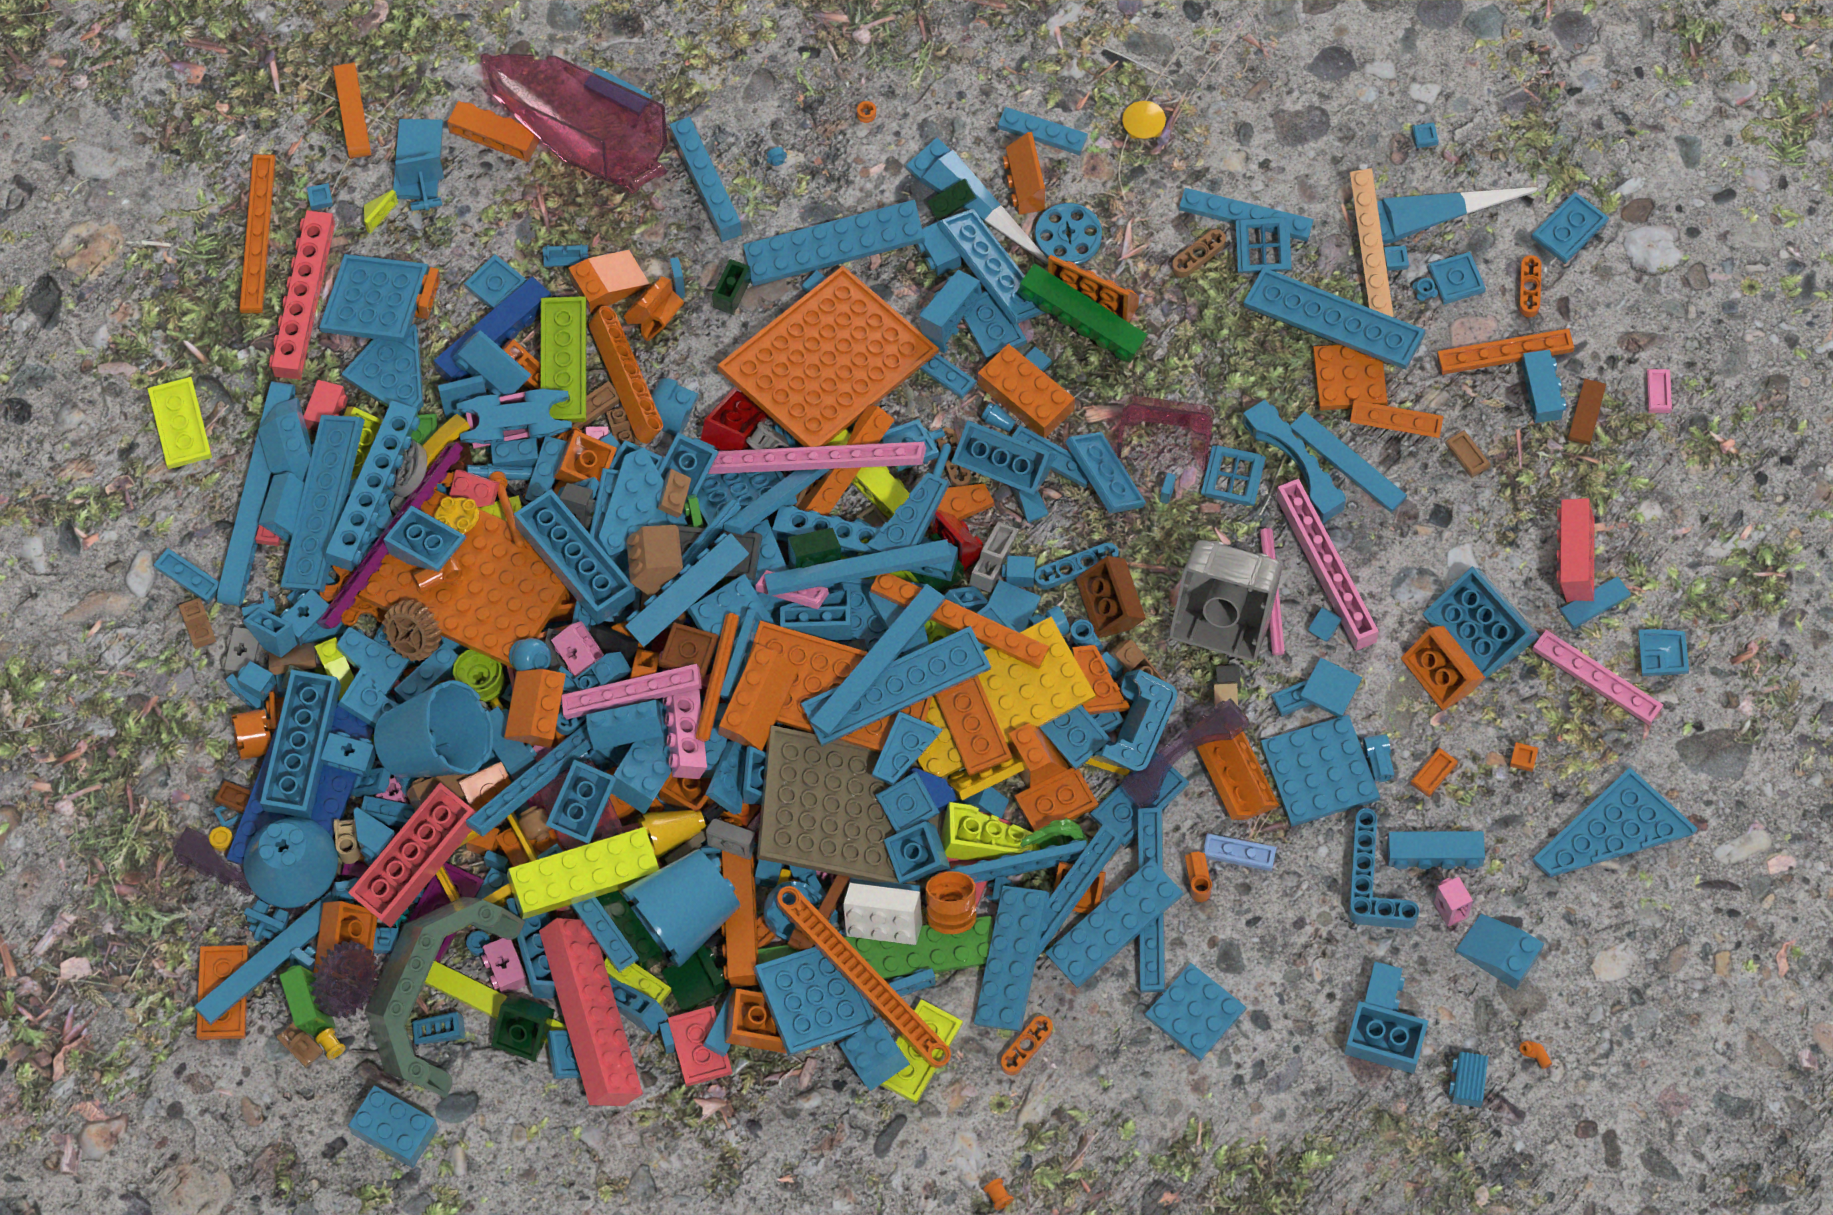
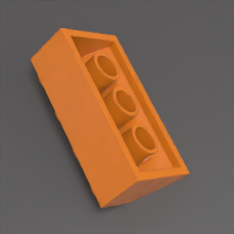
M756 644L720 722L718 735L746 747L752 746L763 751L768 739L770 726H774L799 669L778 652Z

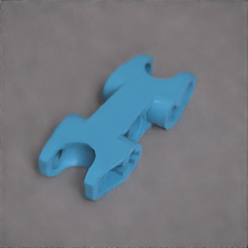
M530 390L524 393L525 402L500 405L499 395L478 396L457 403L458 412L473 413L480 419L476 429L460 434V440L462 443L485 445L503 442L504 431L528 428L530 438L552 437L556 434L572 430L571 421L555 420L549 414L550 408L554 404L569 400L568 391Z

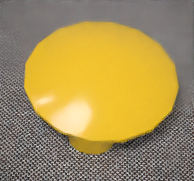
M1138 101L1126 108L1123 113L1122 122L1130 138L1148 139L1161 136L1162 130L1165 127L1166 117L1159 105L1151 101Z
M446 497L442 499L441 506H439L435 513V519L464 534L476 525L479 519V510L473 499Z

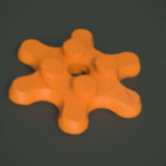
M333 565V570L340 577V580L335 585H326L325 591L319 592L320 597L326 602H332L351 577L355 568L353 571H349ZM357 594L354 597L356 599L355 603L341 615L342 623L347 627H351L357 623L359 616L363 614L374 616L382 624L387 611L361 600Z

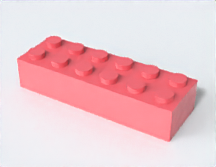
M439 783L348 893L391 928L472 831V829L467 827L466 820L475 814L476 811L442 783Z

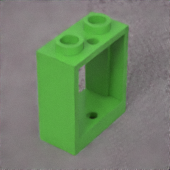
M301 965L292 966L287 969V972L279 975L295 1027L314 1037L328 1028H336L319 975Z

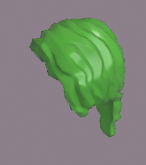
M1066 818L1064 820H1054L1047 826L1026 836L1025 839H1022L1020 845L1024 848L1027 845L1037 843L1043 850L1051 845H1066L1074 840H1086L1088 846V840L1080 825Z

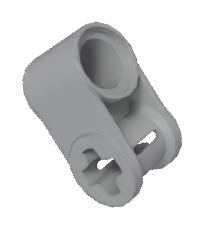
M759 422L757 424L758 428L753 435L746 439L747 443L755 450L775 449L779 445H783V448H790L784 435L776 432L763 422Z

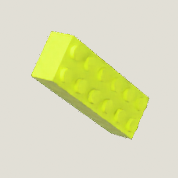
M642 827L509 868L507 878L521 919L523 920L626 888L659 870V866L646 828Z

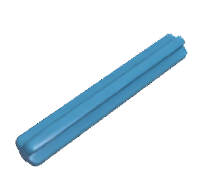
M730 499L682 555L683 568L688 564L693 565L695 563L696 557L723 530V524L740 510L741 506L738 502Z

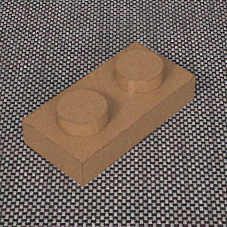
M670 469L666 476L658 509L679 518L684 508L691 478Z

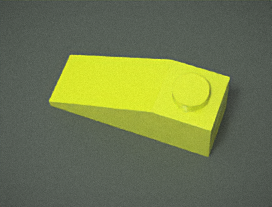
M335 637L314 647L326 675L337 677L341 684L338 698L340 701L354 680V676L346 658L336 648L338 641Z

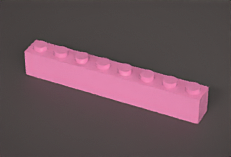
M1299 478L1279 486L1276 499L1337 616L1342 618L1341 624L1355 651L1377 643L1379 631Z

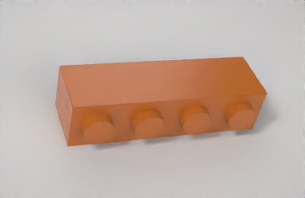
M458 101L447 121L449 133L529 162L539 143L538 130L533 126L517 123L509 117H501L491 110H482L469 102Z

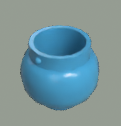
M527 638L519 640L511 647L509 660L510 664L517 671L548 670L551 664V651L546 643L539 639Z

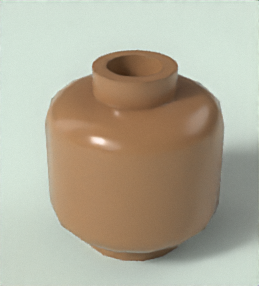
M536 805L520 814L521 818L518 824L528 840L536 839L537 842H541L550 837L549 831L552 828L546 826L549 815L544 808H538Z

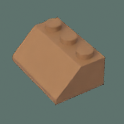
M676 525L645 526L628 537L626 542L630 583L652 597L683 569L679 528Z

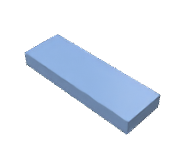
M1207 833L1203 853H1205L1206 859L1272 871L1277 847Z

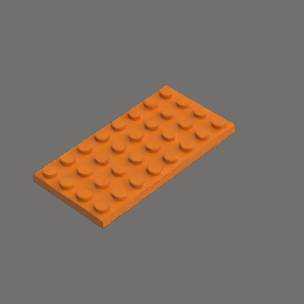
M760 621L747 663L756 644L778 652L799 669L776 722L814 733L801 707V703L840 686L868 652ZM933 696L900 712L926 722ZM899 712L838 740L881 753Z

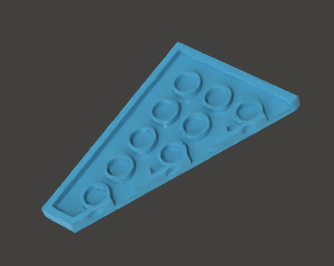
M1628 768L1533 858L1532 862L1550 878L1692 836L1697 832L1698 828L1633 769Z

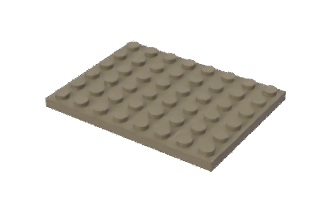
M771 725L766 748L757 859L871 882L899 883L884 839L897 833L876 797L878 793L892 785L871 777L881 753L841 740H835L821 747L815 734ZM916 760L897 782L903 780L913 768L922 770L919 762ZM945 810L927 821L936 826L940 840L945 820ZM930 878L903 884L921 886L922 892L926 893V885Z

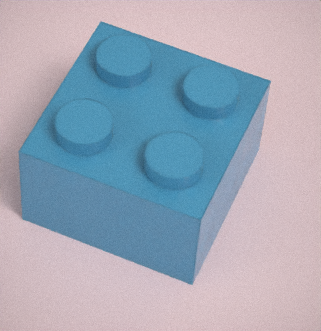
M877 1018L839 1044L860 1079L870 1091L910 1065L880 1018Z

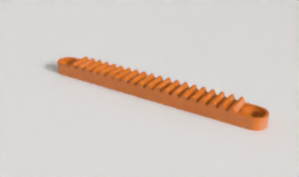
M792 886L782 888L777 895L776 902L781 911L789 918V921L802 931V934L809 939V942L822 952V955L835 966L837 971L842 973L844 978L848 979L856 991L860 992L862 997L868 1000L876 1012L880 1013L882 1018L888 1021L889 1025L902 1036L903 1040L908 1042L910 1047L915 1049L918 1055L934 1068L944 1067L950 1060L951 1051L943 1040L798 889ZM785 893H791L795 897V903L786 905L782 901V896ZM935 1049L942 1050L945 1054L944 1060L935 1061L932 1057V1051Z

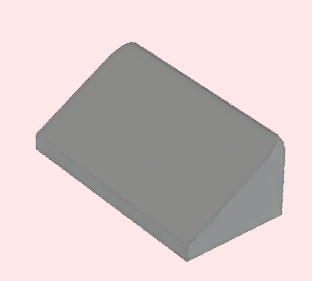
M718 819L711 821L706 830L708 846L745 859H751L755 841V833L753 831Z

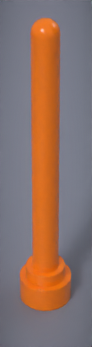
M494 472L488 479L500 482L497 494L515 545L518 548H522L525 543L522 534L515 527L514 512L506 492L507 478L503 472Z

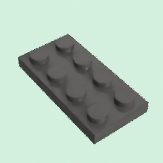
M677 526L679 528L681 555L688 550L705 528ZM722 530L707 548L711 551L717 546L714 543L717 538L723 533H726L728 536L731 532ZM746 532L743 535L732 533L750 554L723 578L737 579L745 574L748 580L755 581L763 536L759 533Z

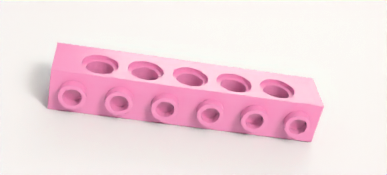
M661 651L660 654H659V662H660V659H661V656H662L663 651ZM662 667V672L670 670ZM697 689L663 697V705L666 706L665 726H668L667 746L670 747L669 767L672 768L673 777L700 779L707 769L705 742L696 739L702 713L700 692Z

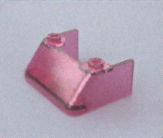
M1132 396L1126 400L1122 411L1117 442V457L1119 459L1122 456L1126 425L1136 426L1146 421L1190 427L1195 434L1206 436L1202 470H1207L1214 423V411L1212 408L1206 405L1142 396Z

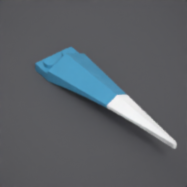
M939 138L934 139L906 164V169L915 178L938 193L945 191L964 178L967 179L977 199L963 208L966 210L974 209L983 221L1016 242L1045 264H1048V259L955 151H951Z
M1537 188L1383 198L1382 201H1377L1383 244L1393 243L1460 216L1533 194L1537 191Z

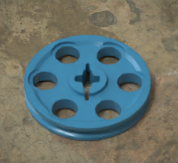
M1062 203L1047 209L1040 216L1036 224V245L1047 259L1051 254L1064 261H1071L1079 265L1091 259L1101 245L1102 228L1097 216L1091 210L1079 204ZM1078 212L1083 215V218L1076 221L1071 218V215ZM1058 215L1061 217V221L1052 223L1049 217ZM1067 225H1068V230L1070 231V234H1072V235H1071V238H1070V244H1069V239H1068V237H1067V235H1066ZM1087 228H1093L1097 233L1094 236H1088L1084 231ZM1043 233H1050L1053 238L1049 241H1044L1040 236ZM1079 246H1085L1087 247L1088 252L1085 254H1079L1076 251V248ZM1057 248H1062L1066 251V254L1064 256H1056L1054 251Z

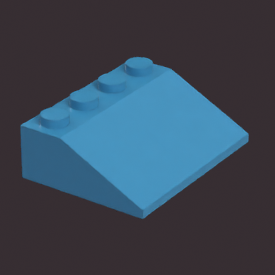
M1473 566L1423 613L1434 627L1444 626L1486 677L1485 679L1522 653L1540 636L1479 568Z

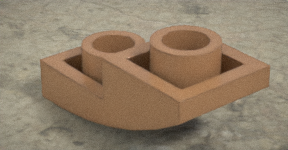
M620 407L606 411L612 435L620 445L626 440L640 446L624 408Z

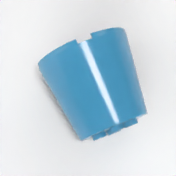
M446 681L383 713L375 726L374 744L378 758L384 768L395 777L403 779L465 775L478 771L481 765L488 761L493 747L491 717L488 710L484 711L479 701L481 698L479 694L463 682Z
M700 849L694 850L621 891L627 902L632 900L634 906L631 909L662 951L665 953L669 950L672 954L670 960L678 968L741 907L739 900L733 892L736 890L728 878H723L720 874L721 869L715 860H709Z

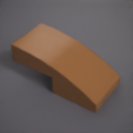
M201 598L178 605L195 649L217 642Z

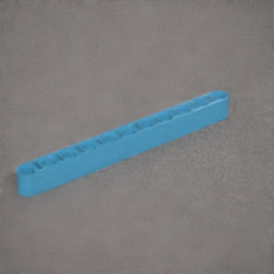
M271 382L260 426L277 404L295 398L296 388L294 384ZM259 431L217 592V603L239 607L243 604L258 546L256 542L259 528L258 523L273 476L275 475L269 471Z

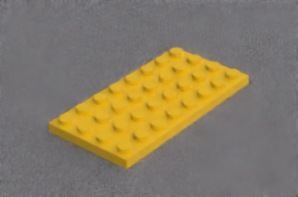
M1052 617L1020 632L1049 646V651L1039 669L993 648L984 651L991 669L978 675L1007 744L1009 742L1008 733L1028 723L1041 727L1096 698L1093 689ZM934 695L926 723L943 730L917 761L923 771L944 778L965 766Z

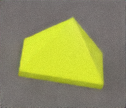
M391 190L364 205V222L368 233L371 234L398 204L395 191Z

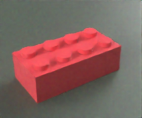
M1589 498L1561 500V508L1557 509L1558 522H1560V529H1557V540L1560 543V550H1557V562L1560 563V570H1557V583L1560 584V594H1564L1566 602H1573L1575 600L1594 601L1595 518Z

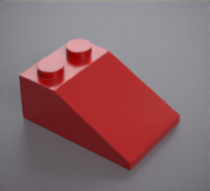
M734 387L705 418L700 440L723 451L748 450L750 445L746 439L753 435L758 428L757 424L759 422L765 423L769 415L741 390Z
M937 509L932 518L933 535L937 533L942 540L947 539L948 543L958 547V560L964 566L965 571L980 559L984 545L977 536L973 537L963 520L959 521L954 515Z

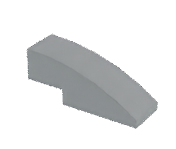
M999 521L997 522L981 551L980 559L972 571L970 585L991 593L1001 574L1002 565L1007 561V556L1010 554L1019 529Z

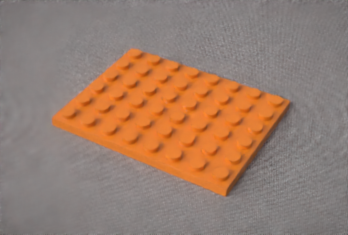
M842 265L717 365V370L804 447H821L827 445L854 423L868 405H876L938 354L939 348Z
M433 489L435 491L433 496L428 501H424L420 508L422 512L435 518V513L439 506H441L442 499L450 496ZM478 509L479 519L476 525L469 532L464 533L466 539L453 554L463 572L462 577L458 581L453 583L443 582L421 592L413 573L423 568L407 564L388 554L382 559V565L379 570L369 578L368 585L358 594L361 600L385 611H388L394 604L400 601L413 599L415 603L421 602L422 607H428L430 614L435 613L434 619L440 621L437 627L442 629L439 635L515 669L509 660L511 647L519 640L527 638L537 639L568 592V589L524 537L525 544L522 548H518L515 545L507 521Z

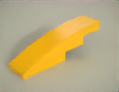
M454 415L423 445L427 454L426 473L446 445L453 443L460 434L471 428L468 422L460 415Z

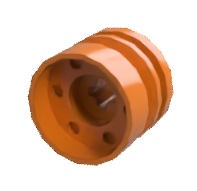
M954 871L942 872L930 878L926 885L927 922L931 928L943 934L963 933L972 928L976 923L977 917L975 903L976 885L974 880L967 874Z

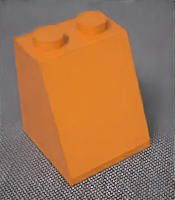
M1028 723L1008 733V748L1010 753L1023 764L1025 770L1019 772V775L1027 789L1070 769L1064 757L1039 727Z

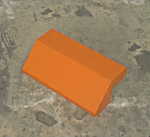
M1226 725L1215 735H1199L1193 740L1232 820H1248L1280 806L1241 726Z

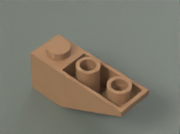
M1132 639L1121 641L1109 652L1123 666V677L1126 672L1140 669L1165 681Z

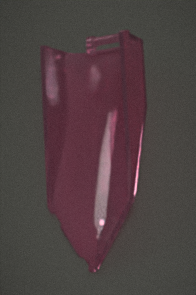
M484 53L481 55V61L483 62L493 95L559 159L606 181L624 186L631 194L639 191L641 186L652 179L660 178L666 174L664 165L657 162L668 143L665 107L663 104L558 56L548 55L547 60H537L534 55L499 54L491 56L488 53Z

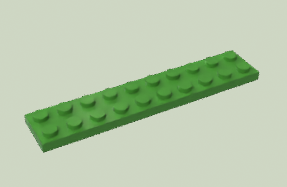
M991 916L976 918V923L971 929L958 934H943L935 931L929 925H923L916 945L849 936L844 938L884 980H890L901 976H911L919 969L928 970L932 968L934 973L986 966L993 935V924ZM787 945L758 949L759 964L799 951Z

